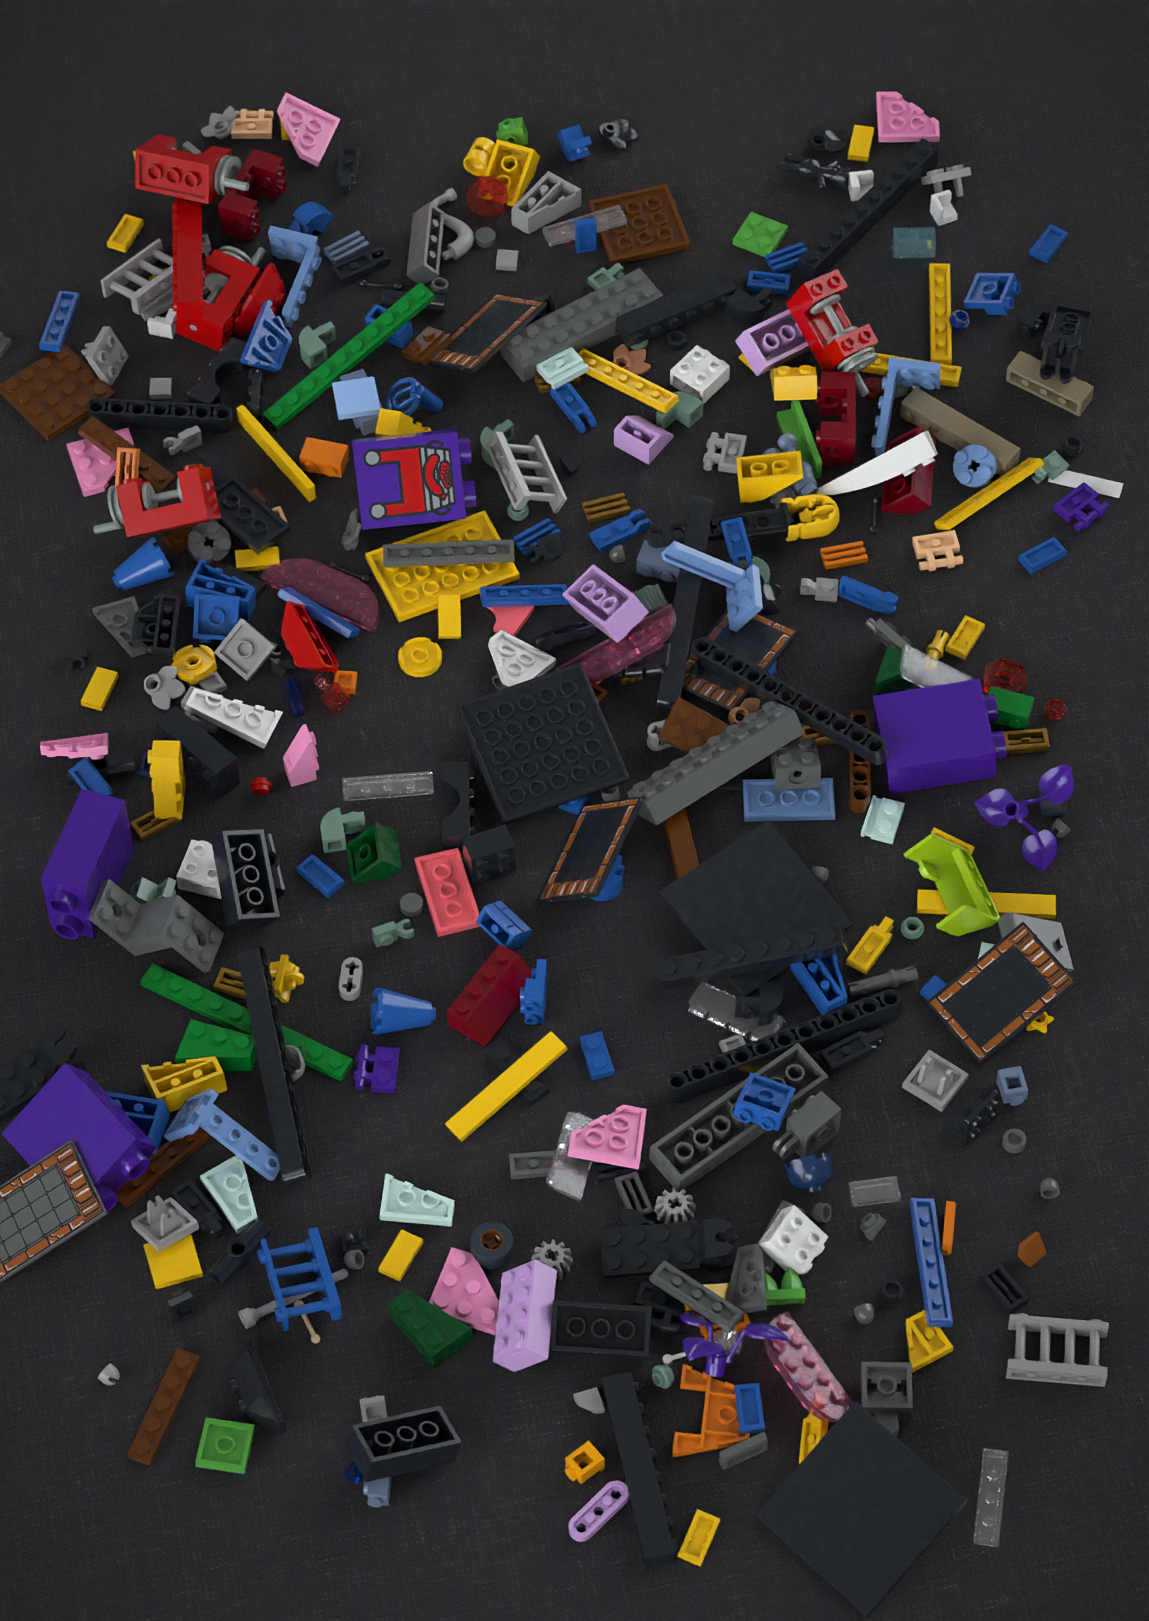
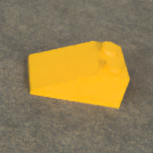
M497 139L478 197L514 207L523 196L536 171L540 156L535 149Z
M802 365L797 368L780 366L770 370L774 401L817 399V373L815 367L809 365Z
M801 451L736 458L741 503L762 501L803 478Z

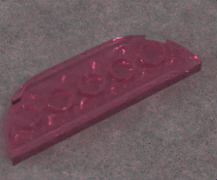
M308 558L287 559L270 566L260 576V581L278 590L290 587L342 619L371 632L377 626L379 608L373 591L362 581Z
M671 604L644 618L618 643L609 638L555 668V670L581 662L590 684L601 683L609 676L622 671L625 667L640 661L643 657L659 650L663 646V643L669 638L676 624L674 608Z
M788 1311L776 1316L770 1325L780 1329L789 1340L787 1342L778 1339H765L767 1354L802 1405L818 1419L823 1420L826 1418L828 1421L836 1423L853 1402Z

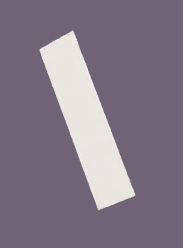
M1067 470L1054 480L1048 479V482L1077 488L1085 482L1097 493L1119 498L1123 483Z

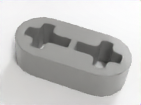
M350 957L342 963L339 992L341 998L347 1001H353L360 995L363 966L358 958ZM351 966L356 967V969H354L353 975H350L349 972ZM349 983H352L353 986L351 992L346 991V989H348Z

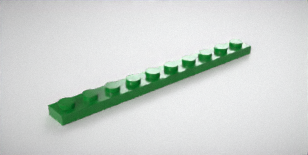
M420 282L263 413L264 418L278 431L332 386L333 382L338 381L340 376L345 375L435 300V295Z
M155 964L150 966L140 981L141 986L232 1030L253 1036L249 1011L239 1004ZM282 1026L285 1044L293 1045L300 1050L305 1065L339 1081L343 1080L353 1065V1059Z

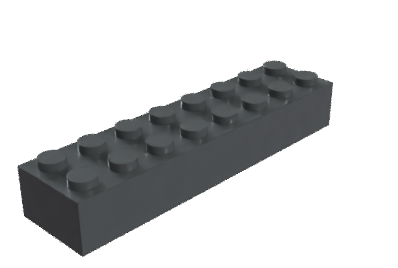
M638 268L523 327L500 349V355L524 383L534 378V374L538 373L537 364L570 347L579 353L583 348L588 350L617 335L615 332L617 316L663 297V294L646 274Z
M775 701L767 702L762 706V709L746 715L741 722L728 726L723 733L709 738L704 745L691 749L689 754L683 758L675 759L670 763V766L654 772L651 775L652 777L646 781L636 783L627 794L629 798L642 797L644 801L637 815L658 825L804 734V730L795 710Z
M799 1043L754 1073L796 1088L785 1118L793 1110L802 1107L810 1096H815L820 1091L826 1090L828 1075ZM747 1079L650 1146L649 1160L678 1193L683 1189L685 1190L767 1131L759 1124L751 1121L747 1123L742 1122L737 1116L733 1115L737 1099Z

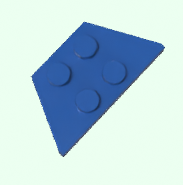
M268 299L261 306L240 362L277 372L281 370L292 342V337L284 327L280 316L276 317L270 308L273 304Z

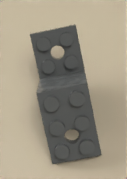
M110 879L102 881L88 916L90 921L134 956L172 947L203 973L210 971L224 935L223 931L178 895L140 904ZM112 906L116 909V916H114ZM197 935L200 938V945L198 944Z

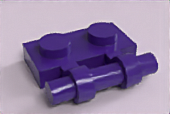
M1083 482L1054 505L1053 511L1068 523L1074 518L1078 520L1074 524V528L1079 532L1083 528L1086 529L1092 525V521L1096 518H1101L1105 515V511L1110 508V505L1107 501L1099 504L1097 501L1100 494ZM1087 508H1089L1090 510H1092V511H1091L1090 513H1088L1087 515L1083 512V511H1085Z
M360 1045V1051L356 1056L358 1066L353 1078L355 1080V1088L363 1090L365 1083H370L371 1092L395 1094L400 1048L376 1046V1053L370 1054L368 1045ZM367 1065H374L373 1073L366 1071Z

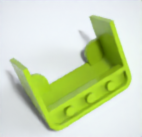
M931 833L904 853L905 858L919 864V872L923 878L935 882L949 912L945 919L936 924L937 929L951 935L961 936L991 927L998 922L1000 915L973 857L966 848Z

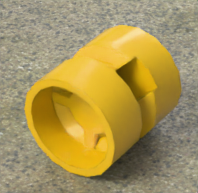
M485 137L476 138L463 161L465 169L476 176L485 175L495 143Z

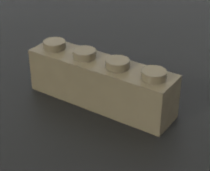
M1020 351L1007 367L1006 381L1080 417L1092 401L1094 386L1075 377L1067 384H1063L1059 380L1060 376L1052 375L1050 379L1044 380L1039 374L1042 361Z

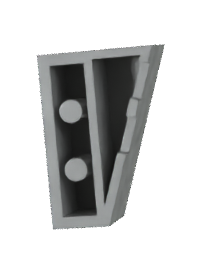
M548 171L511 209L512 225L527 234L534 232L582 206L581 189Z

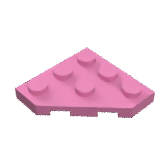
M876 92L879 142H919L922 138L929 142H939L938 120L934 117L929 118L926 116L924 110L912 102L910 104L906 102L898 92Z
M285 93L277 113L299 158L318 167L340 122V118Z
M128 428L114 431L134 445ZM86 439L68 443L67 450L83 496L86 497L104 492L109 486V481L113 475H116V461Z
M103 733L40 742L41 755H47V757L68 756L69 758L91 757L93 760L104 758V755L108 754V734Z
M623 1104L616 1108L615 1112L607 1116L604 1114L591 1121L587 1127L572 1131L568 1156L638 1169L647 1109Z
M452 1247L429 1303L471 1328L496 1335L499 1300L479 1262L473 1257L472 1253Z

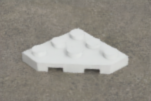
M502 630L489 640L488 647L501 682L508 687L542 676L555 666L556 658Z

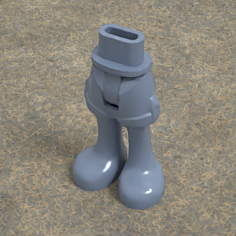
M786 433L778 439V445L782 451L770 448L763 455L797 451V439L793 434ZM802 461L803 478L789 485L788 488L796 491L799 496L817 494L819 490L816 487L817 481L814 479L812 468L809 463Z

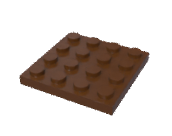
M667 184L588 201L590 212L596 220V227L611 266L617 263L624 264L691 249L690 240Z
M65 343L60 352H50L0 384V394L47 441H50L88 416L87 403L91 399L116 398L115 392L104 381L100 380L98 375Z

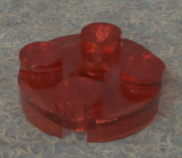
M485 176L477 179V182L469 187L467 201L475 215L493 217L504 212V208L508 203V191L505 185L496 177ZM487 193H490L492 199L489 201L482 199Z
M1000 658V661L988 663L983 672L984 691L989 693L992 686L1022 694L1026 688L1028 678L1027 673L1023 670L1024 667L1018 661L1010 658ZM1008 676L1009 681H1002L1000 678Z

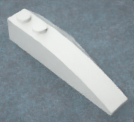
M927 430L818 488L817 494L835 495L859 490L886 481L901 473L905 477L916 471L914 466L922 463L924 467L935 461L933 456L938 453L929 431Z

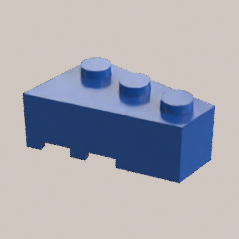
M200 559L186 585V606H195V594L240 596L239 618L249 621L256 607L255 587L235 576L231 578L225 575L222 569L218 567L215 569L207 565L206 560Z
M836 955L790 964V970L821 1015L847 1005V994Z
M105 1091L154 1143L157 1148L151 1154L156 1155L170 1117L165 1102L163 1100Z

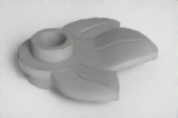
M229 106L223 114L211 113L209 125L202 128L201 133L205 137H227L232 130V122L236 116L234 108Z
M165 666L157 674H151L144 680L145 691L151 695L152 702L156 707L168 710L171 699L178 698L185 693L186 689L183 683L175 679L178 668ZM158 682L157 687L154 689V683Z

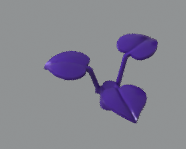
M1068 765L1056 766L1041 777L1039 790L1045 794L1043 797L1019 802L1014 800L1013 795L1008 790L995 789L975 801L978 811L990 824L1003 827L1008 825L1011 819H1015L1033 832L1034 835H1030L1024 840L1022 853L1029 864L1041 871L1046 870L1054 861L1057 853V840L1051 831L1042 830L1038 833L1034 827L1025 821L1028 815L1027 805L1045 801L1048 798L1055 804L1066 802L1074 790L1072 769Z
M696 1311L680 1313V1318L683 1322L708 1328L709 1342L703 1338H685L683 1340V1349L689 1361L707 1356L705 1373L714 1377L725 1375L726 1363H731L732 1356L745 1335L756 1339H778L787 1342L789 1340L775 1326L764 1323L747 1324L746 1329L741 1331L727 1355L722 1345L713 1342L712 1325H716L715 1323Z

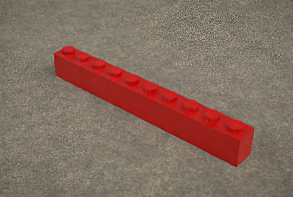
M176 197L177 201H172L173 311L177 312V320H203L201 202Z

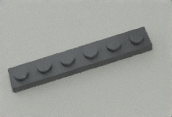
M514 540L383 545L384 567L514 562Z

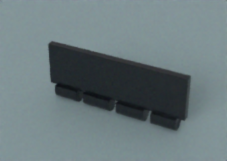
M661 643L587 652L584 670L589 682L603 681L604 674L606 680L624 679L625 674L627 678L645 676V672L648 676L663 674L664 667H668L671 644Z

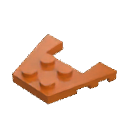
M683 1364L680 1389L706 1392L702 1430L700 1435L675 1432L672 1457L731 1447L749 1439L750 1433L740 1434L734 1385L726 1381L725 1383L711 1378L705 1372H697L691 1366Z

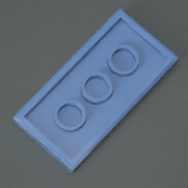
M821 778V787L776 790L774 779L743 780L744 822L835 820L833 778Z

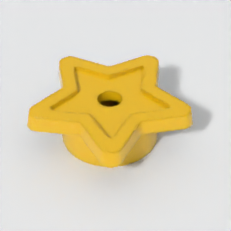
M1044 1012L1030 1023L1026 1029L1027 1031L1037 1029L1045 1034L1047 1032V1025L1054 1018Z

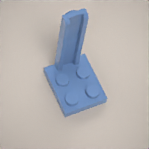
M270 226L268 235L272 255L279 259H289L301 264L282 310V316L285 318L284 325L291 328L293 321L298 319L300 304H303L305 301L306 289L312 284V274L314 270L318 269L322 261L319 257L320 248L317 246L318 237Z
M889 357L887 377H883L882 389H885L884 396H880L878 404L881 414L877 415L875 420V428H878L877 435H873L871 447L875 448V456L885 453L897 383L906 387L922 386L928 390L940 389V363Z
M673 541L661 553L664 561L727 587L726 601L730 630L737 632L763 609L759 567L751 565L748 569L743 570L676 541Z
M211 1088L186 1099L165 1132L164 1137L170 1142L179 1138L182 1139L186 1135L194 1134L200 1126L263 1177L270 1181L275 1179L280 1171L278 1155L213 1104L219 1095Z

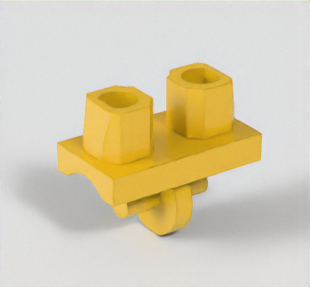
M281 955L280 961L270 962L271 976L273 978L276 977L275 981H273L275 995L282 1003L289 1002L291 989L294 990L296 985L303 984L305 978L299 972L300 968L289 961L288 955Z

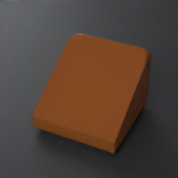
M1037 1231L1019 1244L1017 1257L1028 1267H1032L1046 1255V1249Z

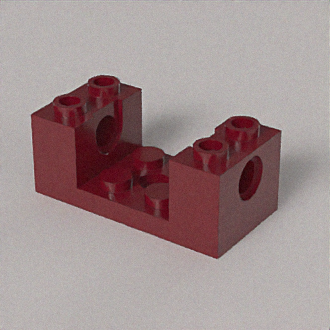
M256 149L252 150L234 179L249 183L248 191L229 188L218 205L222 234L250 243L255 236L259 235L261 230V224H259L258 220L260 211L257 207V201L253 199L257 193L278 200L281 193L285 192L287 181H285L286 168L284 167L283 158Z
M821 372V380H817V393L820 394H817V399H815V406H819V415H841V422H821V429L816 430V443H820L816 444L822 460V465L853 466L855 452V372Z

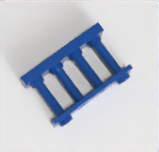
M318 1227L308 1229V1239L305 1242L269 1250L266 1238L261 1239V1249L257 1250L260 1264H265L277 1308H274L277 1323H282L283 1330H289L288 1318L322 1310L329 1312L332 1321L341 1319V1303ZM307 1252V1254L312 1253L313 1259H310V1262L274 1269L272 1259ZM310 1271L318 1273L319 1278H316V1281L281 1289L277 1280L278 1278ZM314 1291L324 1293L322 1301L290 1308L285 1307L283 1300L286 1297Z

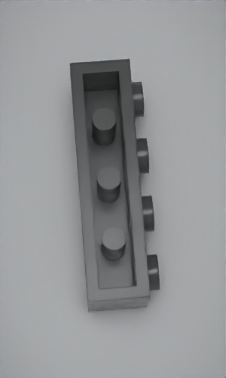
M430 202L413 213L407 277L418 284L421 282L423 285L439 275L445 212Z

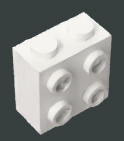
M696 345L670 370V384L682 392L692 394L704 404L729 380L730 366L725 361L713 356L708 350Z
M191 840L176 876L178 889L222 899L212 844L206 841Z
M795 1205L781 1210L758 1245L785 1271L792 1268L797 1275H804L811 1269L813 1265L811 1262L814 1257L824 1250L825 1246L823 1244L828 1236Z

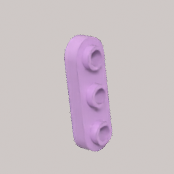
M615 1480L603 1487L571 1518L569 1522L570 1536L579 1542L589 1540L627 1503L628 1488L626 1484ZM619 1494L620 1498L614 1499L612 1495ZM600 1510L603 1512V1514L597 1516L595 1515V1512ZM580 1527H583V1528L586 1529V1530H585L584 1532H582V1533H580V1532L577 1531V1529L580 1528Z

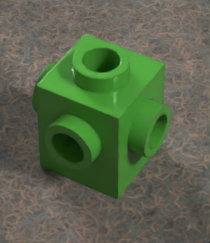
M523 117L506 119L503 122H499V131H496L497 139L520 146L527 145L528 132Z

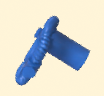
M406 377L398 380L390 388L383 409L393 410L394 407L400 410L413 402L410 409L403 412L408 416L413 414L419 404L430 413L436 414L442 409L443 401L419 384L416 379ZM404 384H411V386H408V387H406V388H404V389L398 391V392L393 396V394L395 393V391H396L400 386H402V385H404ZM410 392V398L404 399L403 403L397 405L398 398Z

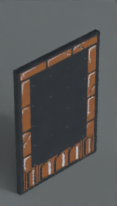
M494 294L451 334L452 341L428 365L475 373L547 306V303L528 298Z
M727 609L704 637L767 672L797 637L799 631L757 613L741 629L735 632L729 629ZM693 650L687 656L682 686L683 692L727 712H730L735 707H739L750 694L700 665Z
M642 797L583 805L536 902L538 904L598 897L644 799Z
M1023 921L930 998L927 1003L962 1042L967 1051L982 1064L1074 988L1078 982Z

